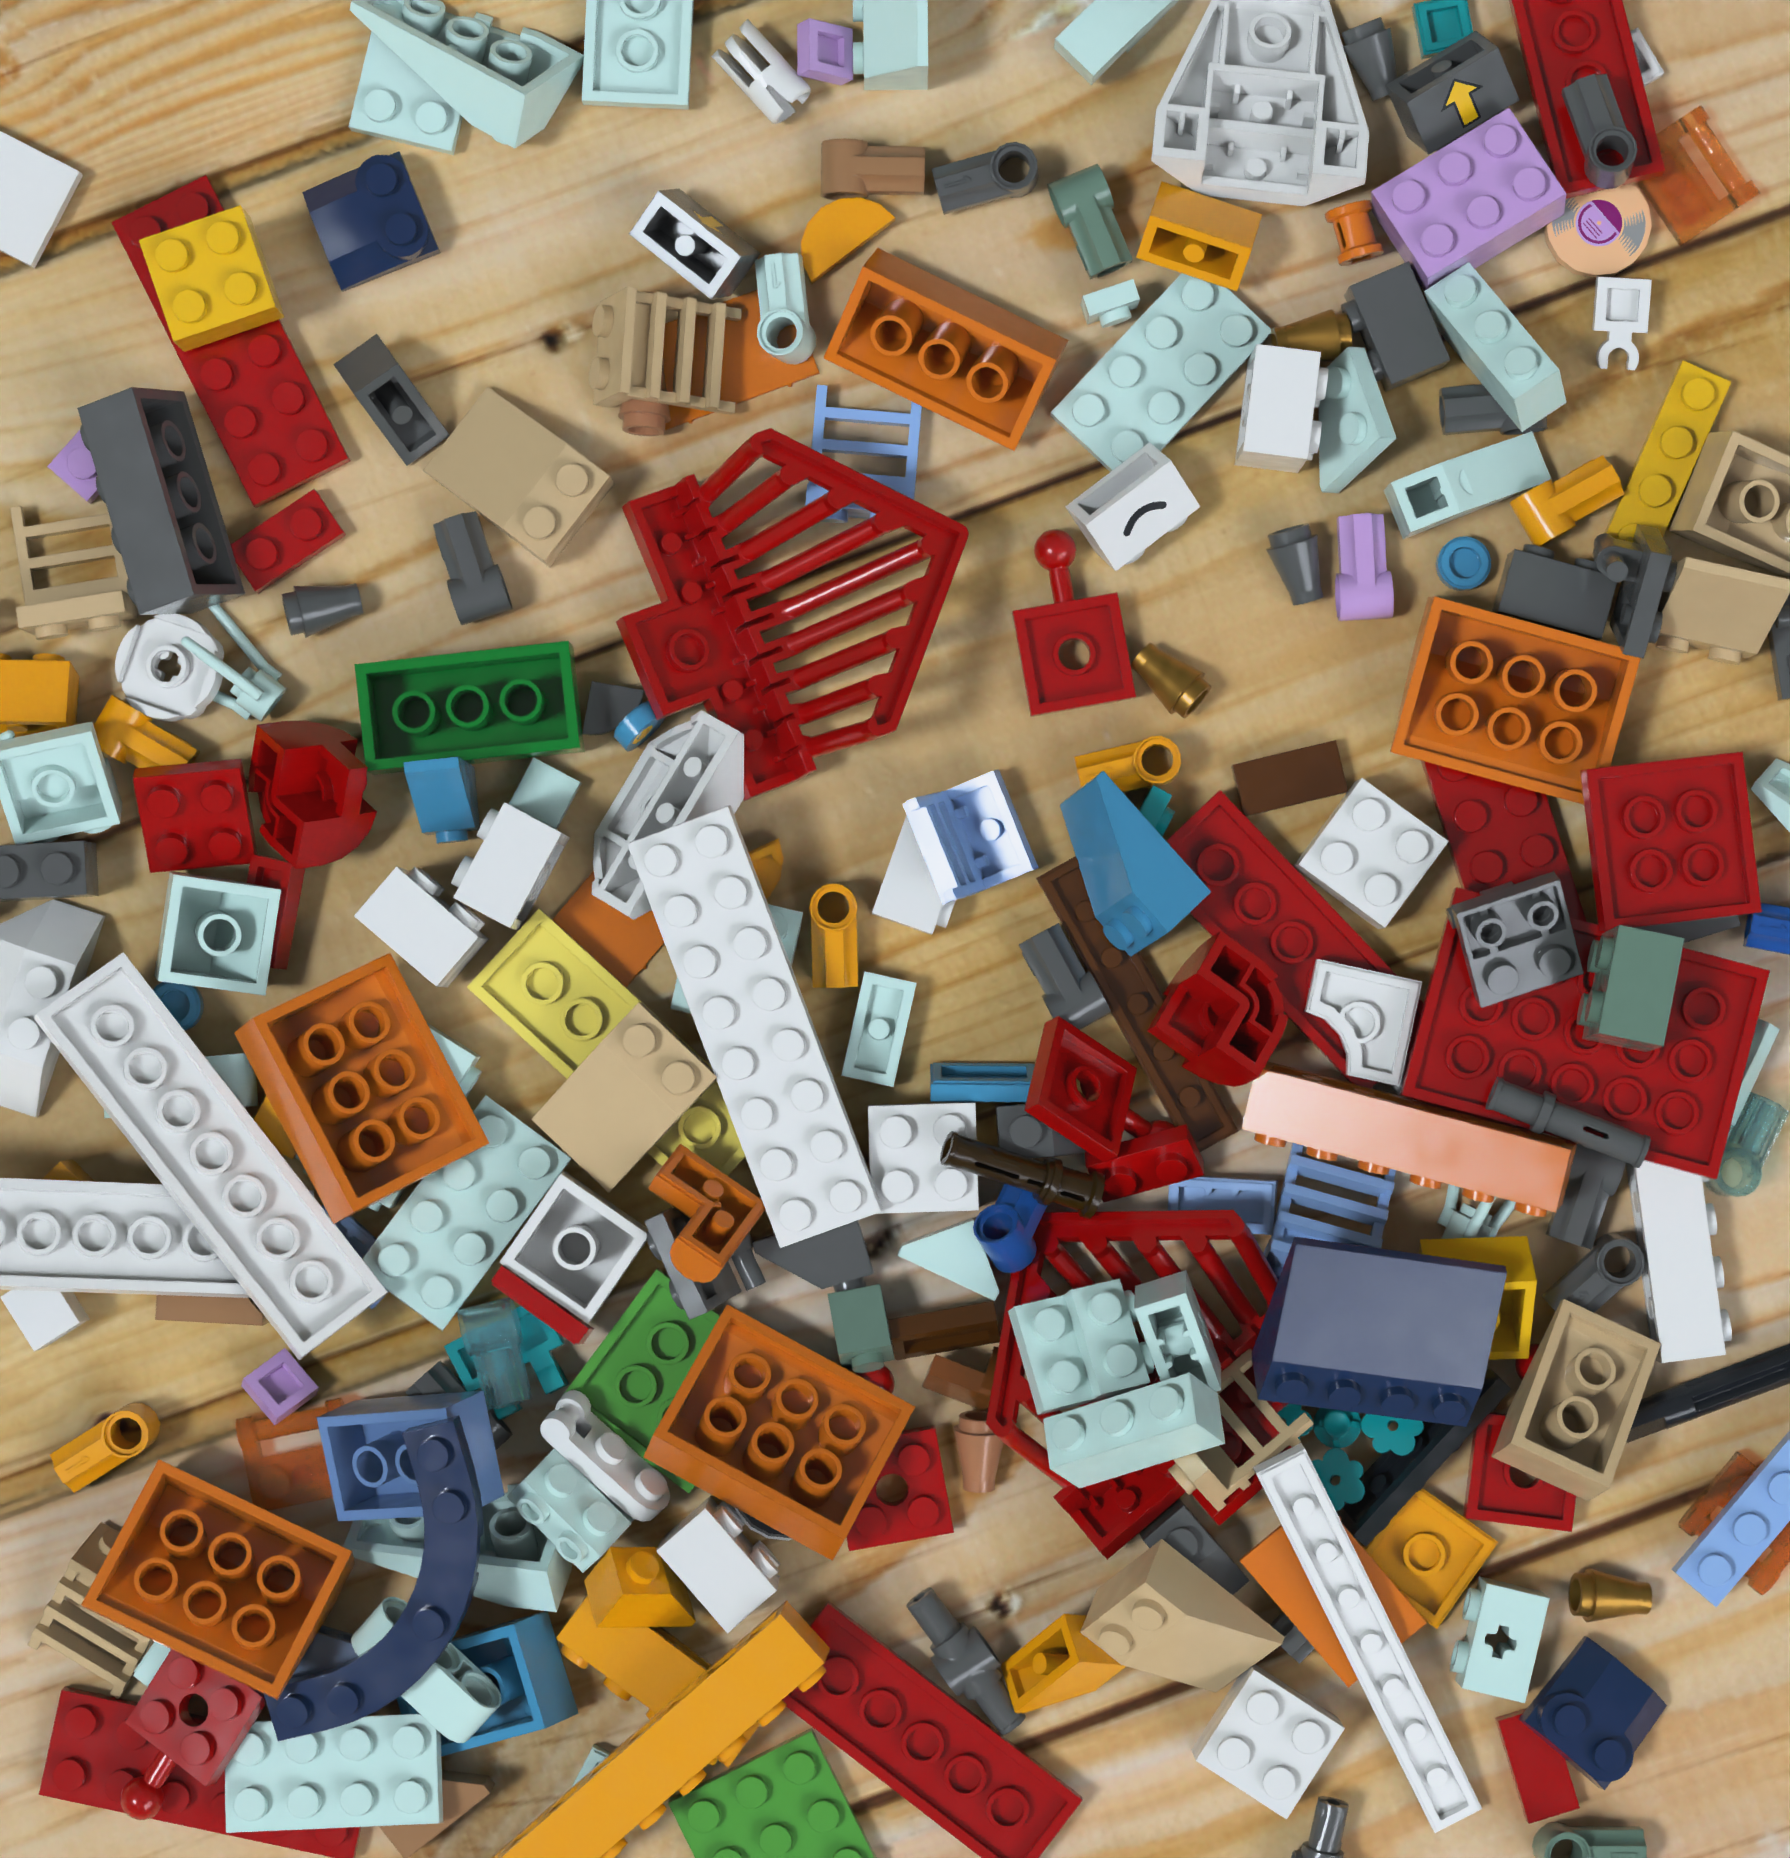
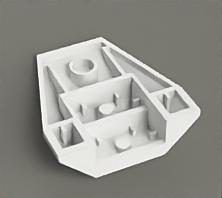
M1211 0L1156 109L1151 161L1192 191L1205 196L1305 207L1365 184L1369 130L1329 0Z

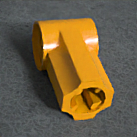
M1601 455L1570 471L1569 474L1555 482H1552L1550 479L1509 503L1532 544L1542 546L1576 527L1575 522L1622 497L1625 493L1614 467Z
M111 695L94 723L102 752L123 764H126L128 761L138 768L196 763L200 753L190 743L152 723V717L146 716L114 695Z
M1151 736L1142 741L1074 757L1081 787L1104 771L1123 793L1153 785L1163 786L1170 783L1178 775L1181 768V754L1177 745L1163 736ZM1160 746L1166 748L1173 757L1171 769L1161 776L1149 774L1142 766L1144 753L1152 747Z
M834 882L827 883L816 889L811 897L809 907L812 988L858 987L856 898L845 885ZM832 891L844 895L849 903L847 915L837 922L825 920L818 911L820 898Z
M143 1403L125 1405L103 1421L52 1452L50 1457L53 1461L54 1470L62 1483L67 1485L73 1493H76L148 1448L158 1437L160 1421L155 1411ZM122 1418H131L140 1425L142 1437L139 1443H132L122 1436L120 1431Z

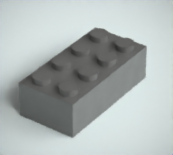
M131 387L77 408L82 422L80 427L81 438L85 447L91 452L97 472L96 488L99 496L106 503L113 526L111 530L112 541L116 550L122 556L128 576L127 591L130 599L137 606L139 615L193 614L245 595L185 392Z

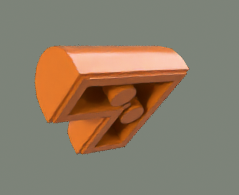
M679 1144L648 1188V1190L691 1218L672 1244L670 1256L675 1268L684 1277L694 1282L706 1283L715 1279L766 1210L761 1198L682 1144Z

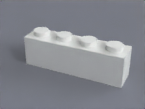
M1643 1161L1640 1168H1635L1631 1164L1626 1163L1637 1245L1644 1254L1645 1260L1641 1277L1650 1339L1661 1343L1656 1361L1668 1363L1726 1355L1724 1342L1731 1341L1732 1330L1728 1311L1726 1309L1720 1310L1717 1288L1724 1287V1271L1720 1257H1713L1710 1235L1717 1234V1220L1713 1204H1705L1703 1182H1709L1710 1179Z

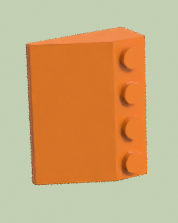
M1428 597L1411 657L1390 752L1584 805L1580 770L1611 766L1641 658L1622 654L1620 647L1443 598Z
M391 953L252 1018L234 1032L333 1224L489 1144Z
M727 1304L656 1428L644 1458L833 1561L915 1406Z
M158 1459L81 1605L96 1614L278 1700L331 1612L355 1565L351 1550Z

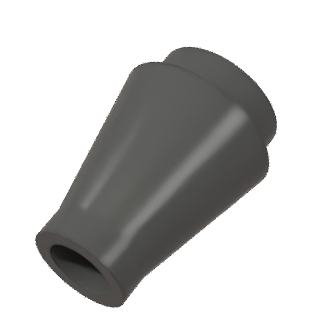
M1379 17L1341 33L1346 45L1343 46L1346 57L1369 91L1372 101L1389 95L1385 85L1398 78L1391 28L1385 29L1382 18Z
M1309 523L1292 526L1269 534L1268 538L1271 547L1266 550L1290 594L1292 604L1300 605L1324 597L1320 581L1318 535H1312Z
M356 583L330 586H293V592L282 594L284 611L291 636L304 633L305 638L348 618L363 614L361 598Z

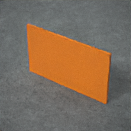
M758 289L722 302L726 303L727 307L742 309V315L739 321L725 319L720 400L736 402V405L785 386L792 387L793 383L820 374L813 354L805 362L793 365L776 359L761 347L757 338V327L761 320ZM696 314L690 395L702 397L708 316ZM678 319L665 323L663 358L665 359L664 375L668 392H673ZM788 325L779 332L777 336L778 348H786L794 342L797 332L795 325ZM669 405L671 421L665 423V430L687 422L692 424L693 420L714 412Z
M593 871L552 920L627 988L640 971L647 968L646 964L661 948L664 940L652 910L633 920L593 896L592 882L595 881Z
M1280 1525L1240 1558L1239 1561L1349 1688L1358 1679L1282 1525ZM1343 1525L1402 1644L1427 1622L1408 1601L1409 1597L1401 1593Z

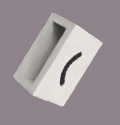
M1149 442L1065 507L1095 553L1117 571L1122 566L1139 559L1145 552V549L1164 534L1181 527L1188 516L1200 508V505L1172 461Z

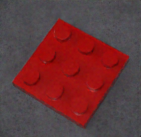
M1743 751L1580 770L1599 931H1608L1618 925L1641 927L1762 912Z

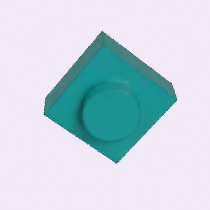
M1153 785L1148 791L1139 811L1159 834L1163 836L1175 813L1174 810L1167 807L1172 795Z

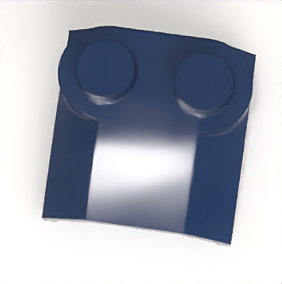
M400 151L391 155L372 156L365 160L360 167L302 192L309 214L342 292L441 253Z
M1584 1636L1520 1716L1519 1720L1593 1784L1605 1790L1612 1781L1622 1778L1629 1771L1633 1763L1635 1750L1667 1705L1652 1688L1617 1658L1590 1638Z

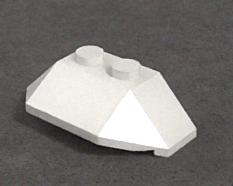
M701 710L691 716L690 721L673 727L648 743L594 833L593 868L595 881L592 882L593 896L633 920L652 910L627 844L731 805L735 814L744 799L743 733Z
M52 899L0 924V1106L36 1118L39 1116L60 1052L35 1021L34 1017L37 1012L85 979L105 919L104 915Z

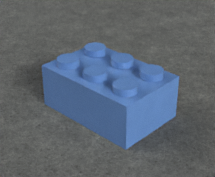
M484 1391L354 1400L318 1416L317 1422L338 1521L423 1517L418 1485L402 1433L411 1427L455 1416H460L476 1471L482 1507L504 1496Z

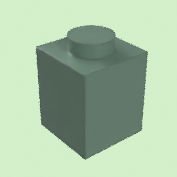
M876 1284L829 1293L828 1300L841 1366L846 1369L852 1368L856 1373H867L883 1368L884 1362L895 1360L881 1285Z

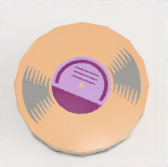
M1633 183L1568 198L1565 203L1564 215L1545 226L1546 244L1555 260L1573 274L1584 277L1614 276L1630 267L1646 248L1652 228L1650 209L1640 189Z

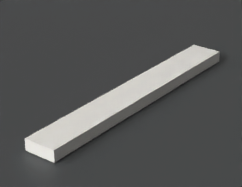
M1299 1443L1254 1466L1253 1469L1434 1833L1481 1810L1482 1807L1306 1449L1302 1443Z

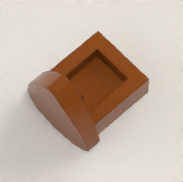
M994 1346L984 1373L935 1354L922 1387L979 1410H985L989 1406L998 1347Z

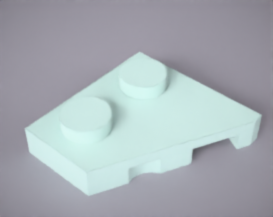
M371 31L348 126L350 130L454 155L463 117Z
M1347 347L1327 367L1328 381L1324 400H1320L1319 421L1322 422L1319 443V478L1321 491L1325 493H1339L1397 439L1366 350L1360 347Z

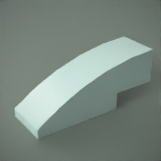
M1094 0L1055 38L1054 49L1092 85L1125 51L1128 53L1179 0Z

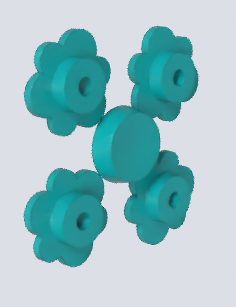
M1287 1404L1277 1413L1281 1419L1286 1420V1424L1289 1426L1305 1412L1314 1424L1301 1434L1298 1439L1301 1441L1300 1437L1309 1434L1312 1428H1314L1315 1435L1319 1441L1332 1448L1324 1454L1323 1460L1315 1459L1311 1462L1336 1511L1341 1510L1345 1502L1349 1504L1358 1503L1365 1494L1364 1484L1360 1480L1364 1473L1363 1466L1358 1461H1349L1346 1452L1340 1448L1351 1445L1358 1438L1362 1429L1367 1437L1373 1439V1448L1378 1453H1387L1391 1449L1396 1455L1406 1456L1415 1448L1416 1440L1414 1436H1419L1424 1430L1423 1421L1366 1414L1361 1421L1360 1415L1357 1412L1319 1408L1313 1420L1308 1412L1301 1410L1302 1405ZM1392 1422L1398 1423V1428L1395 1431L1389 1430V1425ZM1335 1476L1340 1477L1338 1485H1332L1331 1483L1332 1478Z

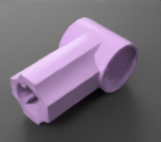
M1361 513L1338 516L1339 573H1336L1335 602L1338 621L1392 618L1394 612V590L1391 571H1387L1384 514Z

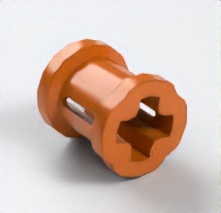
M1371 200L1348 203L1325 213L1326 222L1333 223L1341 252L1337 256L1340 266L1360 263L1384 253L1381 243L1376 242L1369 212L1373 209Z

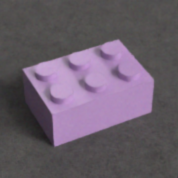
M1507 108L1371 191L1372 213L1404 262L1409 261L1417 282L1425 291L1469 262L1475 269L1564 215L1566 192L1511 109Z

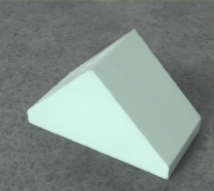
M973 1218L904 1242L898 1251L899 1257L993 1301L996 1300L1000 1292L986 1253L974 1235Z

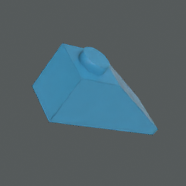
M459 757L403 762L404 773L422 833L426 835L436 834L437 844L468 841V831H475L480 828L474 766Z

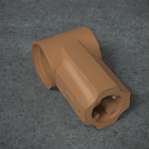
M846 138L830 139L821 143L822 198L838 200L840 198L861 197L866 199L868 194L924 195L925 147L869 146V143L866 141Z

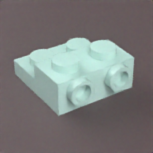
M92 721L0 741V800L15 845L31 842L33 844L51 843L60 836L83 831L89 834L100 833L109 829L112 825L120 824L122 801L109 760L103 757Z
M1120 1279L1072 1289L1064 1295L1014 1306L1008 1311L1038 1415L1107 1399L1142 1388L1150 1383L1148 1374L1153 1373L1154 1362L1147 1343L1138 1342L1133 1322L1138 1320L1134 1311L1135 1295L1131 1290L1123 1291Z
M554 1448L507 1496L517 1507L520 1515L529 1523L534 1524L556 1546L559 1554L565 1560L573 1563L582 1573L610 1548L634 1520Z

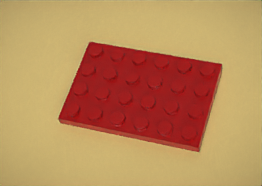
M1455 887L1449 908L1451 905L1478 897L1480 893ZM1446 916L1400 1096L1529 1130V1124L1485 1108L1496 1078L1501 1077L1507 1082L1541 1095L1545 1090L1556 1094V1100L1599 1116L1639 1134L1651 1136L1650 1146L1644 1159L1645 1162L1713 1180L1717 1179L1770 970L1683 947L1664 1046L1644 1052L1582 1039L1584 1026L1577 1025V1013L1582 994L1590 993L1595 973L1587 972L1590 948L1593 940L1600 941L1602 934L1606 932L1599 931V925L1570 917L1584 974L1481 1008L1475 1000L1457 928L1452 929ZM1583 1127L1584 1131L1603 1138V1134ZM1543 1131V1132H1542V1133L1547 1134V1135L1559 1137V1136L1554 1135V1134H1552V1133H1549V1132H1547V1131Z

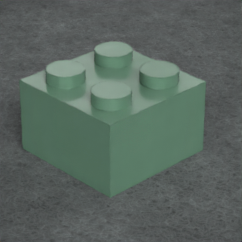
M1618 925L1604 932L1600 941L1593 940L1587 962V972L1595 973L1593 985L1589 994H1582L1577 1013V1025L1584 1026L1582 1039L1644 1052L1663 1047L1685 938Z

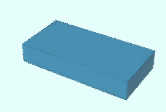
M1034 1063L930 1064V1101L1026 1102L1035 1065Z

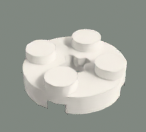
M159 614L153 616L155 617L154 619L148 620L141 626L137 624L123 638L115 660L117 681L122 684L123 692L128 697L126 700L136 710L161 721H178L185 718L193 719L199 717L218 693L223 676L181 644V640L185 636L190 637L222 661L224 658L223 646L205 626L180 614ZM173 653H176L179 656L178 664L181 665L180 673L178 676H173L170 681L164 682L165 673L158 669L161 659L169 661Z

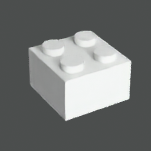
M1256 344L1247 362L1235 465L1298 473L1307 460L1312 461L1313 454L1317 453L1319 449L1322 427L1321 421L1313 420L1314 408H1319L1320 400L1325 398L1328 381V368L1319 367L1321 352Z
M1361 778L1354 782L1293 867L1375 928L1382 929L1386 928L1449 841L1365 779Z
M504 802L500 811L491 808L477 833V837L484 840L474 858L467 855L464 857L451 884L458 887L453 897L454 899L511 929L519 930L528 917L570 837Z
M396 866L354 917L436 987L448 988L489 940L480 932L485 923L462 903L459 904L455 901L450 906L441 899L439 895L445 888L421 868L418 869L414 866L409 871Z
M975 1102L868 1105L870 1176L883 1208L877 1214L979 1210L978 1175L952 1166L941 1165L940 1161L942 1146L951 1131L977 1140Z
M565 1171L556 1179L499 1263L588 1324L646 1243L648 1229Z
M710 1496L661 1539L656 1552L728 1634L777 1591L780 1578L777 1574L779 1572L777 1567L780 1563L760 1540L755 1545H752L743 1535L742 1527L745 1523L731 1505L724 1501L718 1505Z
M1255 1664L1237 1677L1191 1750L1198 1763L1287 1819L1345 1728L1338 1717Z

